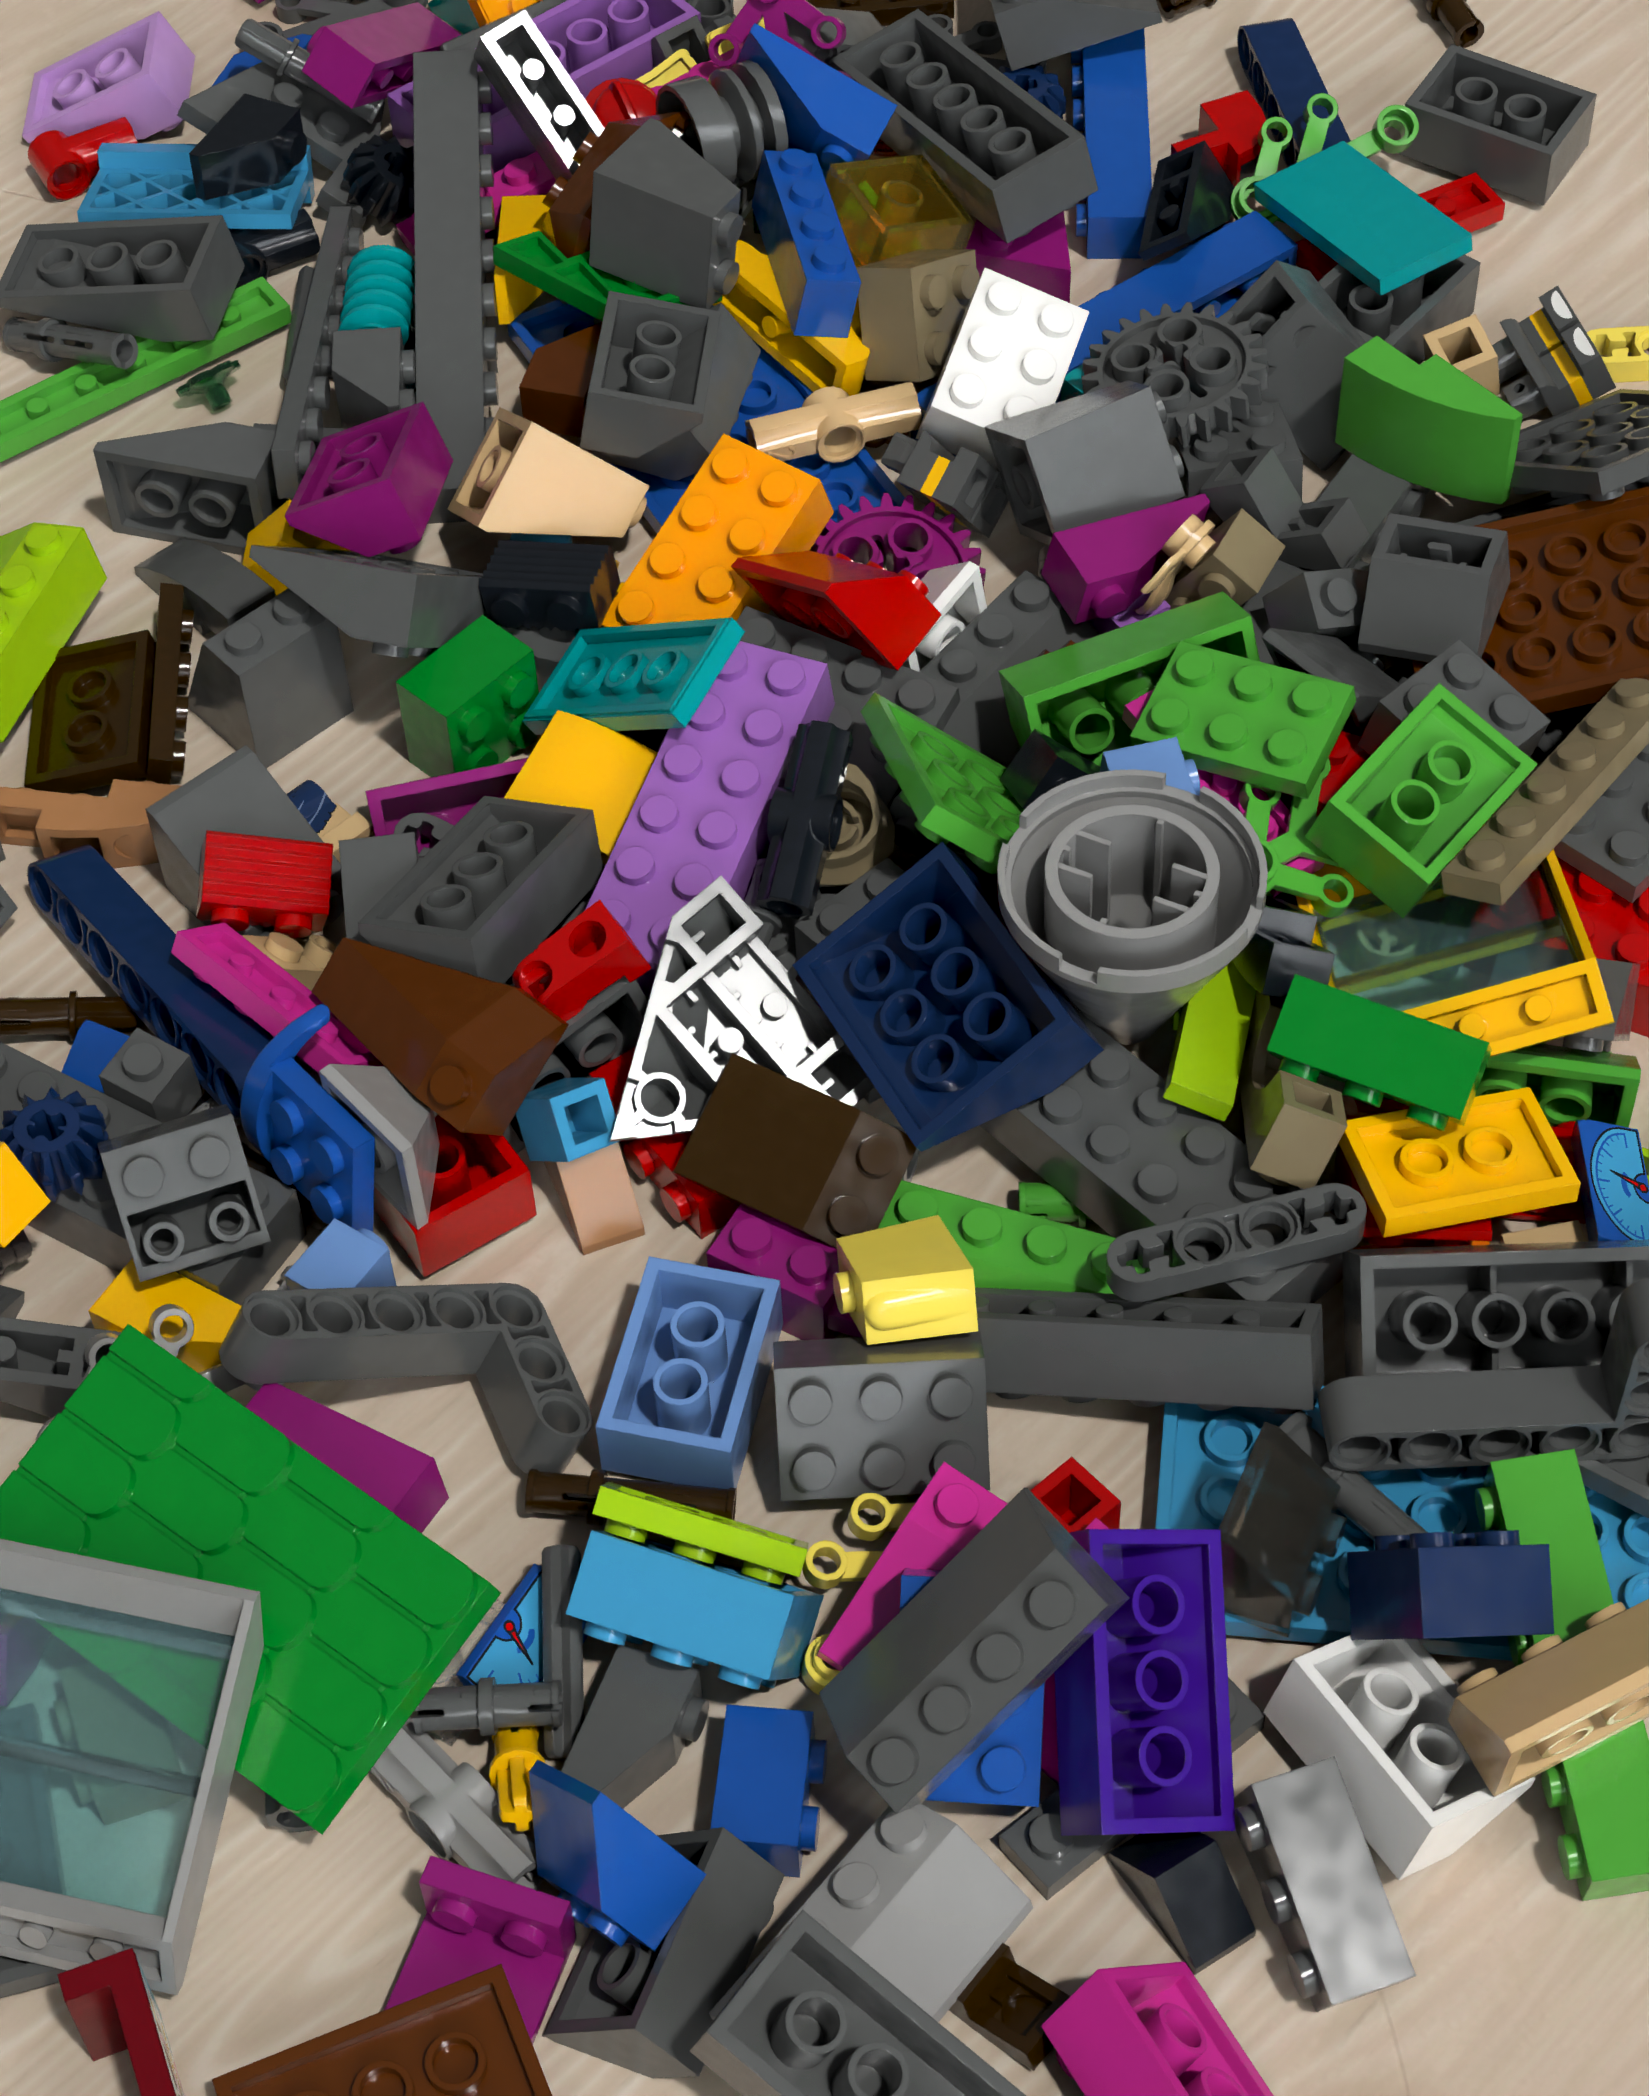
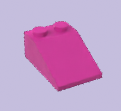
M943 1462L816 1656L838 1671H841L900 1612L901 1575L905 1568L942 1570L1008 1503L946 1462Z

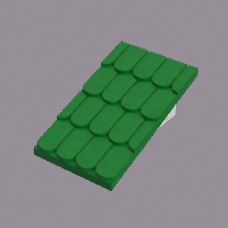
M127 1324L109 1347V1353L106 1356H102L65 1403V1409L62 1413L58 1412L18 1463L20 1465L16 1471L13 1470L0 1486V1539L260 1591L264 1649L235 1770L323 1835L497 1600L501 1592L466 1564L400 1519L391 1510L291 1441L283 1433L217 1388L212 1382ZM34 1619L208 1749L229 1659Z

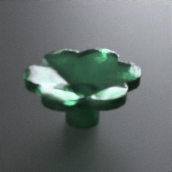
M230 360L225 361L210 370L195 375L186 384L177 388L176 392L179 397L205 394L213 411L221 409L232 402L224 383L231 374L241 368L238 360L233 362Z

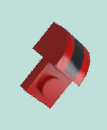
M1248 90L1200 104L1198 136L1171 144V155L1205 140L1235 188L1242 179L1251 177L1254 174L1261 149L1257 137L1263 123L1266 121L1262 108Z

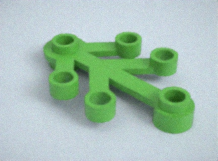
M1318 93L1313 95L1304 108L1303 119L1306 123V128L1296 163L1322 151L1327 130L1338 114V104L1329 94ZM1315 105L1325 107L1329 112V117H1317L1313 113L1312 107ZM1391 105L1381 111L1371 131L1347 144L1367 158L1382 150L1392 154L1401 153L1410 147L1417 136L1419 122L1411 109L1403 105ZM1282 117L1268 118L1258 133L1257 139L1261 149L1254 174L1251 177L1242 179L1235 186L1230 196V208L1236 220L1254 211L1247 204L1249 198H1255L1254 183L1276 173L1280 153L1287 148L1292 139V126ZM1387 127L1397 129L1401 139L1393 140L1385 134L1384 129ZM1267 130H1279L1283 134L1284 140L1281 142L1270 140L1266 133ZM1267 208L1258 212L1272 224L1276 221L1285 223Z
M1329 758L1309 798L1305 799L1292 795L1286 833L1270 842H1267L1270 812L1278 803L1282 792L1245 782L1239 792V802L1245 810L1244 817L1250 822L1257 833L1264 849L1268 871L1266 894L1274 889L1309 899L1313 908L1325 917L1334 918L1343 914L1354 897L1353 886L1347 878L1335 873L1320 877L1284 865L1301 856L1342 868L1305 837L1317 819L1316 813L1321 785L1331 769ZM1251 789L1263 790L1269 800L1264 801L1256 798ZM1323 889L1335 891L1339 895L1341 902L1329 900L1325 896Z

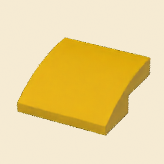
M557 710L504 798L593 810L602 863L606 865L658 752L596 722Z

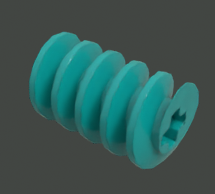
M373 245L360 250L352 257L347 268V280L345 282V294L342 300L343 308L340 313L338 331L401 327L403 346L409 338L411 310L413 309V296L415 294V261L409 254L393 246Z

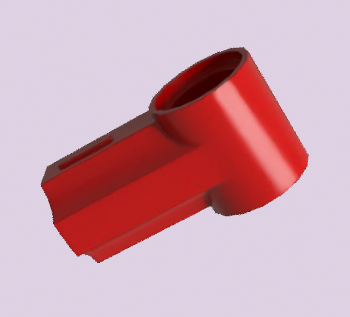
M126 117L72 136H67L65 133L56 130L46 131L38 135L31 142L28 149V159L49 193L57 199L68 200L81 195L88 188L91 179L96 177L100 169L97 151L101 143L138 142L132 126Z

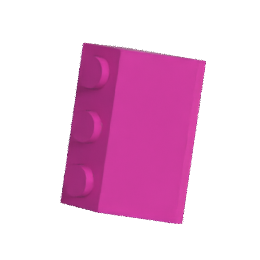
M1186 1962L1097 1969L1041 2025L1056 2049V2058L1059 2065L1070 2078L1076 2081L1084 2096H1274Z

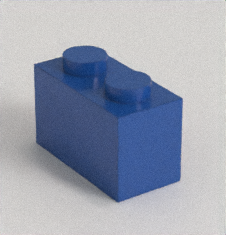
M726 1705L710 1829L724 1827L786 1877L800 1878L803 1851L816 1852L818 1844L820 1807L809 1806L811 1783L824 1784L827 1740L815 1739L813 1711Z

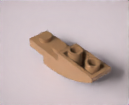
M113 779L107 797L92 796L86 793L69 794L39 791L26 787H0L1 844L39 847L44 858L83 845H91L113 868L159 863L145 809L181 786L159 784L152 781Z

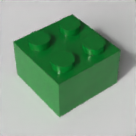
M481 615L396 681L409 762L430 777L503 763L518 750L531 745L538 736L522 722L524 715L539 694L534 651L484 615Z

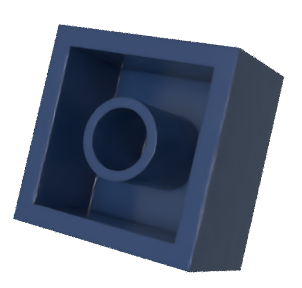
M1519 1530L1454 1534V1532L1374 1536L1375 1550L1347 1552L1352 1640L1554 1634L1549 1544L1520 1545Z

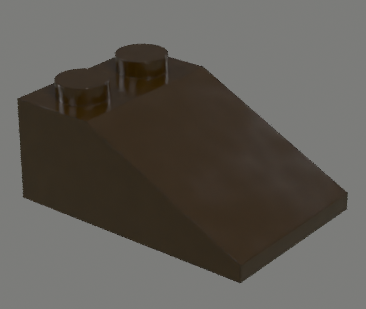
M731 1053L672 1172L738 1206L741 1204L837 1248L836 1238L878 1229L917 1148L906 1133L853 1106Z

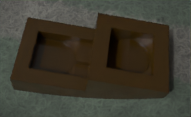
M1002 1943L957 1997V2001L949 2011L989 2042L1034 2071L1054 2047L1041 2025L1070 1995L1018 1965L1014 1960L1010 1947Z

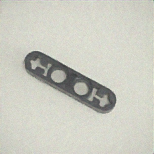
M1329 1183L1127 1232L1118 1236L1108 1248L1106 1254L1107 1284L1112 1292L1120 1298L1132 1302H1143L1343 1253L1355 1248L1362 1240L1367 1215L1366 1202L1361 1194L1352 1187L1340 1183ZM1334 1211L1335 1216L1338 1219H1346V1223L1336 1225L1331 1217H1323V1214ZM1300 1217L1303 1219V1229L1309 1228V1233L1306 1235L1301 1234ZM1271 1223L1283 1228L1288 1237L1277 1245H1266L1256 1241L1250 1234V1231L1260 1224ZM1205 1239L1219 1245L1223 1253L1214 1260L1202 1262L1188 1256L1184 1248L1195 1240ZM1165 1250L1172 1251L1173 1267H1169V1255L1164 1256ZM1138 1259L1142 1268H1148V1272L1137 1274L1133 1266H1126V1262Z

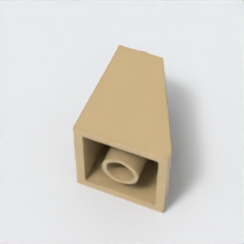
M500 407L447 510L486 532L623 538L627 529L633 528L641 519L647 505V499L644 496L650 486L536 423Z

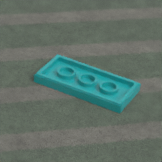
M1341 141L1254 183L1256 201L1380 296L1473 250L1472 234L1345 141Z
M732 617L581 629L524 715L522 722L535 735H542L556 711L560 710L591 720L615 731L686 728L745 631Z

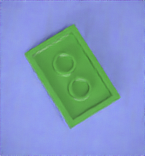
M1179 641L1130 735L1132 746L1177 737L1184 760L1193 759L1199 770L1308 799L1356 703L1355 688L1349 684Z

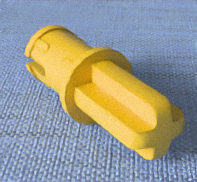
M511 1727L498 1728L497 1735H492L495 1757L490 1763L489 1779L492 1787L498 1794L499 1817L502 1822L515 1823L516 1831H527L530 1829V1821H533L529 1771L537 1760L546 1764L544 1757L538 1752V1727H518L517 1732H511Z

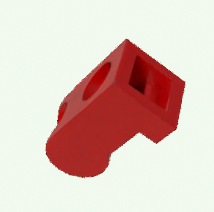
M598 900L540 943L536 950L526 956L514 970L512 981L515 987L523 989L566 1022L582 1011L588 1000L621 977L625 976L631 983L652 967L601 900Z

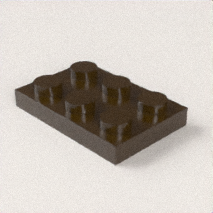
M149 630L60 648L55 657L56 660L34 693L24 783L26 788L39 791L72 793L111 785L113 779L130 781L146 777L156 642Z

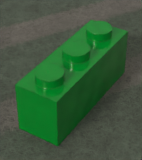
M1295 974L1267 1051L1273 1057L1281 1060L1278 1071L1282 1070L1317 1083L1320 1074L1345 1083L1342 1094L1349 1098L1380 1108L1384 1097L1409 1106L1406 1118L1425 1126L1445 1131L1448 1120L1464 1126L1492 1048L1489 1042Z

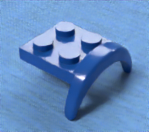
M319 1004L282 1029L261 1050L252 1063L244 1082L240 1101L242 1127L249 1142L272 1164L280 1180L287 1185L293 1184L311 1202L315 1213L324 1223L330 1224L336 1218L357 1231L360 1228H365L373 1232L375 1137L294 1060V1057L304 1044L330 1020V1009L328 1006Z

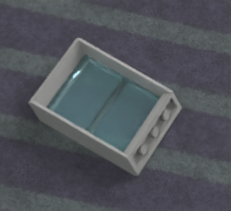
M0 1539V1956L68 1971L133 1948L150 1989L178 1995L184 1982L264 1649L260 1591Z

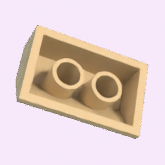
M1649 1599L1629 1609H1626L1622 1602L1612 1604L1600 1610L1585 1622L1586 1631L1565 1642L1562 1641L1559 1635L1547 1637L1531 1646L1521 1655L1522 1664L1500 1675L1495 1668L1485 1669L1468 1678L1457 1688L1456 1691L1459 1696L1455 1697L1448 1722L1493 1797L1649 1717Z

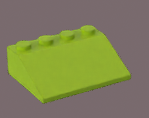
M33 522L0 536V743H3L56 660L55 657L60 648L65 646L107 579L83 527Z

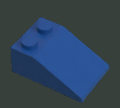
M754 23L736 63L745 60L758 63L768 75L777 92L785 116L788 149L793 148L807 153H816L831 197L844 204L898 105Z

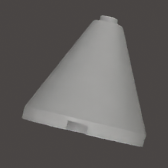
M1136 769L1104 771L1085 775L1054 787L1038 797L1019 815V828L1008 844L1002 843L997 866L998 901L1005 924L1013 938L1086 1018L1095 1023L1118 1043L1125 1045L1136 1044L1148 1039L1245 948L1260 924L1266 902L1267 861L1260 839L1250 822L1228 800L1209 788L1202 786L1200 796L1182 789L1167 786L1166 773Z

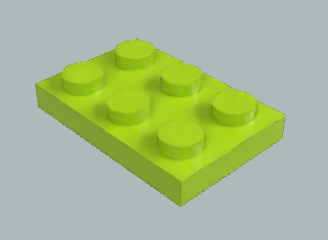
M607 1482L600 1486L592 1514L607 1518L604 1531L645 1543V1540L649 1538L650 1532L676 1539L672 1550L674 1553L709 1564L714 1563L718 1552L744 1560L741 1570L742 1574L777 1585H782L785 1573L800 1577L808 1551L809 1543L612 1482Z

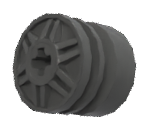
M745 60L734 64L729 69L725 67L716 69L709 75L708 81L696 75L666 84L658 90L655 102L656 115L686 111L691 118V122L680 139L733 184L736 177L745 182L758 177L763 150L784 151L788 149L785 116L777 92L768 75L758 63Z

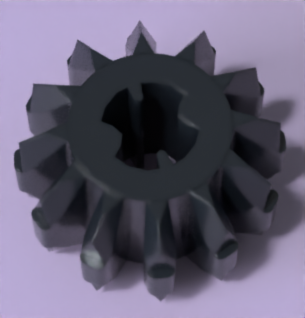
M374 135L366 143H360L358 148H354L347 160L348 165L343 173V180L341 182V185L349 192L347 202L360 205L363 208L362 218L372 215L377 218L381 227L389 222H393L396 225L411 217L414 213V145L408 148L401 146L395 135L388 141Z

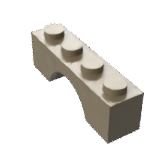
M1257 991L1239 1074L1250 1170L1256 1171L1263 1179L1274 1185L1289 1186L1292 1184L1303 1189L1314 1187L1347 1128L1342 1092L1282 1070L1278 1071L1281 1060L1273 1057L1267 1051V1047L1286 998L1264 995Z

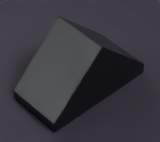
M1201 1832L1145 1833L1136 1835L1109 1852V1861L1194 1975L1255 1937L1256 1929L1217 1841Z

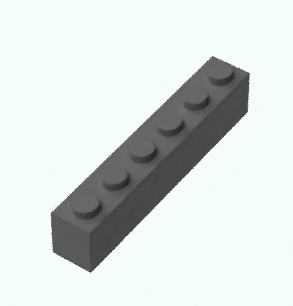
M975 1287L978 1331L981 1333L985 1356L986 1392L995 1393L1004 1399H1021L1030 1395L1061 1396L1064 1400L1072 1403H1087L1096 1399L1129 1400L1130 1403L1141 1407L1158 1406L1165 1402L1197 1404L1200 1408L1211 1411L1225 1410L1233 1406L1261 1407L1271 1413L1286 1415L1294 1414L1301 1410H1314L1317 1397L1325 1379L1322 1304L1169 1296L1150 1301L1132 1302L1124 1300L1116 1294Z

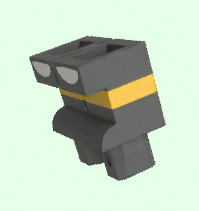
M1559 286L1538 297L1543 308L1521 322L1515 319L1501 321L1500 324L1507 337L1492 345L1498 356L1499 384L1524 370L1528 373L1502 388L1510 406L1523 414L1522 420L1545 407H1548L1552 416H1556L1590 402L1616 388L1601 355L1581 322H1579Z
M923 430L918 441L896 432L882 456L881 463L888 469L900 474L897 482L922 503L927 505L933 502L935 503L934 512L944 517L952 513L955 515V522L988 538L990 537L1009 499L1000 473L981 455L961 446L955 457L933 436Z

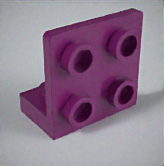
M430 1856L419 1881L427 1913L384 2010L502 1964L533 2045L577 1938L571 1902Z

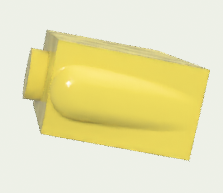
M939 1215L836 1238L839 1273L833 1274V1287L837 1307L841 1314H850L867 1345L978 1331L973 1267Z

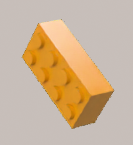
M723 433L614 598L601 628L730 617L737 621L746 606L769 614L771 608L733 570L731 565L738 557L809 551L834 513L821 480Z

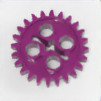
M883 493L880 507H873L865 496H861L859 510L856 513H853L843 504L838 505L837 522L830 519L809 550L833 557L837 553H841L851 560L861 562L864 565L868 561H872L883 567L881 550L879 551L874 541L878 540L885 551L887 571L898 573L903 569L912 573L920 580L931 569L971 561L979 566L981 559L980 548H969L971 537L969 529L953 533L955 515L951 513L938 521L934 518L935 503L930 502L920 512L914 510L912 495H907L901 507L893 506L889 493ZM912 547L917 549L918 551L907 552L903 551L900 548ZM979 567L984 587L986 569Z

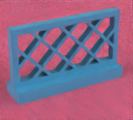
M101 143L97 151L100 169L77 211L78 222L222 215L228 229H292L302 204L312 203L315 196L310 145H307V153L303 160L295 165L280 183L204 200L197 198L189 153L197 144Z

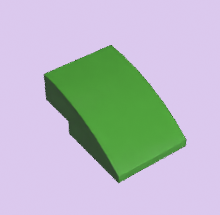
M1375 336L1344 357L1335 443L1373 466L1413 484L1469 500L1503 504L1510 496L1511 487L1509 486L1515 466L1523 414L1437 354L1419 365L1379 336Z

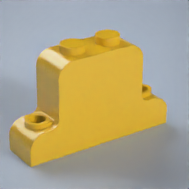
M738 239L735 262L739 264L737 282L732 291L727 295L723 294L722 301L714 303L713 306L722 303L752 340L811 391L814 392L824 387L835 386L842 388L849 396L859 394L865 376L870 349L862 344L858 298L848 338L794 336L768 255L760 253L749 243ZM852 255L856 268L864 266L860 260Z

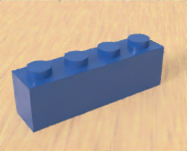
M793 148L784 151L763 150L751 206L793 335L848 338L861 280L816 153H807Z

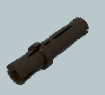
M531 1469L528 1473L525 1492V1513L533 1514L534 1512L586 1517L587 1524L601 1526L603 1519L607 1518L592 1514L597 1498L568 1496L567 1493L597 1497L600 1486L607 1482H612L680 1504L695 1505L697 1509L735 1520L737 1488L721 1489L669 1482L607 1478L606 1470L592 1469L590 1476L540 1472L537 1469Z

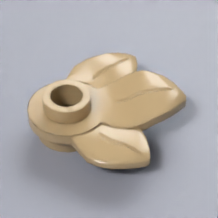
M1192 514L1168 539L1161 550L1170 558L1140 590L1143 594L1150 593V596L1143 606L1134 609L1137 614H1149L1157 609L1168 598L1173 588L1175 576L1186 564L1193 569L1216 544L1209 536L1216 526L1208 519L1204 523L1195 514Z

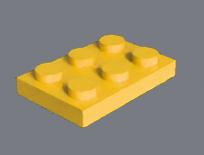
M1530 1087L1476 1096L1464 1126L1448 1120L1445 1131H1440L1406 1118L1408 1109L1346 1120L1347 1128L1339 1141L1343 1154L1383 1238L1577 1202L1581 1185Z

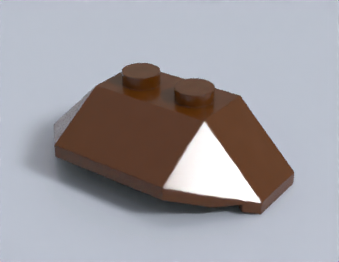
M686 111L609 122L599 137L591 131L572 158L580 164L573 176L568 181L560 175L542 202L550 208L542 223L544 235L567 258L590 251L593 171L649 118L662 122L681 138L691 122V118ZM557 298L560 302H562V303L565 304L566 306L568 305V303H566V302L562 301L561 299Z

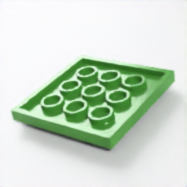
M874 692L861 710V714L872 733L870 737L871 743L883 753L887 761L884 768L897 780L902 789L899 793L900 798L913 810L917 818L914 823L916 828L926 838L938 845L941 842L947 845L950 841L965 849V854L974 864L990 874H996L1002 843L1008 844L1019 828V815L1025 810L1000 780L1007 768Z

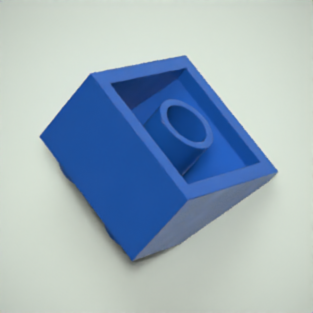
M537 1760L529 1771L538 1875L560 1891L557 1897L571 1902L573 1919L588 1929L591 1927L620 1948L630 1937L655 1951L707 1874L602 1792Z

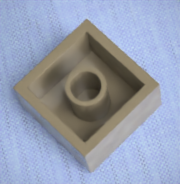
M919 249L857 267L856 269L861 280L858 301L862 344L870 349L865 370L866 380L922 382L940 376L968 302L980 279L976 268L975 249Z

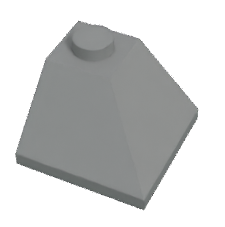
M328 1064L319 1071L322 1087L375 1137L374 1187L419 1230L428 1223L440 1148L435 1117L438 1114L416 1098L385 1066Z

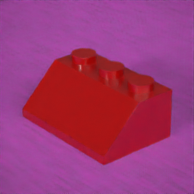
M814 551L738 557L731 565L733 570L780 619L862 650L861 655L873 659L879 665L897 671L942 615L926 598L929 593L927 586L912 573L903 569L898 573L887 571L872 561H868L866 565L856 563L841 553H837L834 557Z

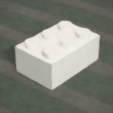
M984 268L968 302L916 439H919L923 430H925L950 453L957 455L962 446L981 455L999 472L984 427L994 422L1056 403L1089 311Z

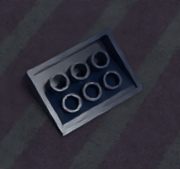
M943 842L792 965L914 1146L921 1152L1053 1092L1104 1050L1061 990L1013 938L1005 924L1000 907L976 874Z

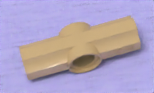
M912 382L851 396L842 388L832 386L814 391L806 398L800 408L746 420L745 429L749 446L778 460L787 461L819 453V456L825 461L837 463L852 459L860 453L867 441L893 436L896 432L905 433L918 430L922 423V413L919 407L917 392Z

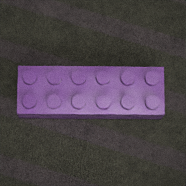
M567 0L532 20L586 99L593 88L606 80L621 77L636 80L653 70L651 39L697 15L701 22V13L685 0ZM412 81L387 94L393 136L395 135L400 145L405 148L414 145ZM492 85V104H483V112H491L493 145H484V154H492L493 170L495 173L505 168L509 162L536 152V149Z
M739 641L686 728H672L668 730L586 907L587 909L598 900H601L652 967L636 979L645 996H650L671 917L719 876H722L744 901L752 881L756 862L759 859L767 858L770 845L767 836L770 803L776 788L779 786L784 787L798 725L810 723L811 720L827 722L834 708L835 702L827 663Z

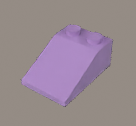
M158 11L34 73L22 136L28 143H31L38 135L52 130L61 131L67 136H72L126 117L132 126L136 140L145 139L159 131H171L183 121L177 114L182 102L189 98L195 55Z

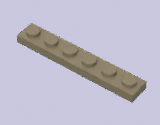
M1620 678L1442 870L1444 894L1503 906L1649 743V680L1643 678Z

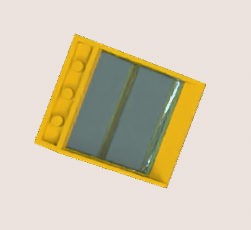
M1554 849L1503 906L1444 894L1441 877L1403 919L1346 870L1329 864H1324V868L1315 872L1314 875L1323 877L1326 874L1335 873L1344 876L1350 881L1354 889V897L1343 914L1334 918L1322 916L1313 908L1311 900L1296 896L1299 908L1318 917L1312 942L1335 954L1328 986L1489 1042L1492 1048L1490 1057L1614 1023L1595 954ZM1323 889L1325 896L1329 900L1341 902L1339 895L1335 891Z

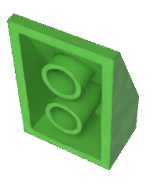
M1438 683L1327 802L1305 837L1404 919L1442 877V870L1504 805L1538 764Z

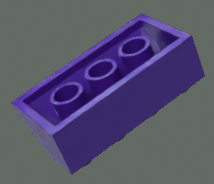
M1086 1529L1069 1532L1126 1593L1129 1599L1054 1672L1061 1836L1236 1831L1221 1529Z

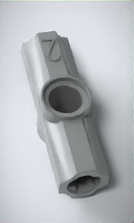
M409 1717L369 1772L373 1773L385 1789L393 1794L406 1808L407 1816L415 1830L439 1857L444 1860H449L453 1857L461 1866L538 1891L543 1878L538 1875L535 1844L524 1834V1831L515 1830V1823H505L500 1820L498 1796L486 1779L467 1762L457 1765L426 1732L415 1733L413 1719Z

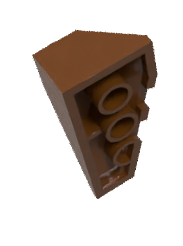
M343 937L311 991L323 1004L328 1006L330 1011L416 1098L461 1133L502 1136L569 1025L521 988L484 979L464 971L416 959L413 956Z

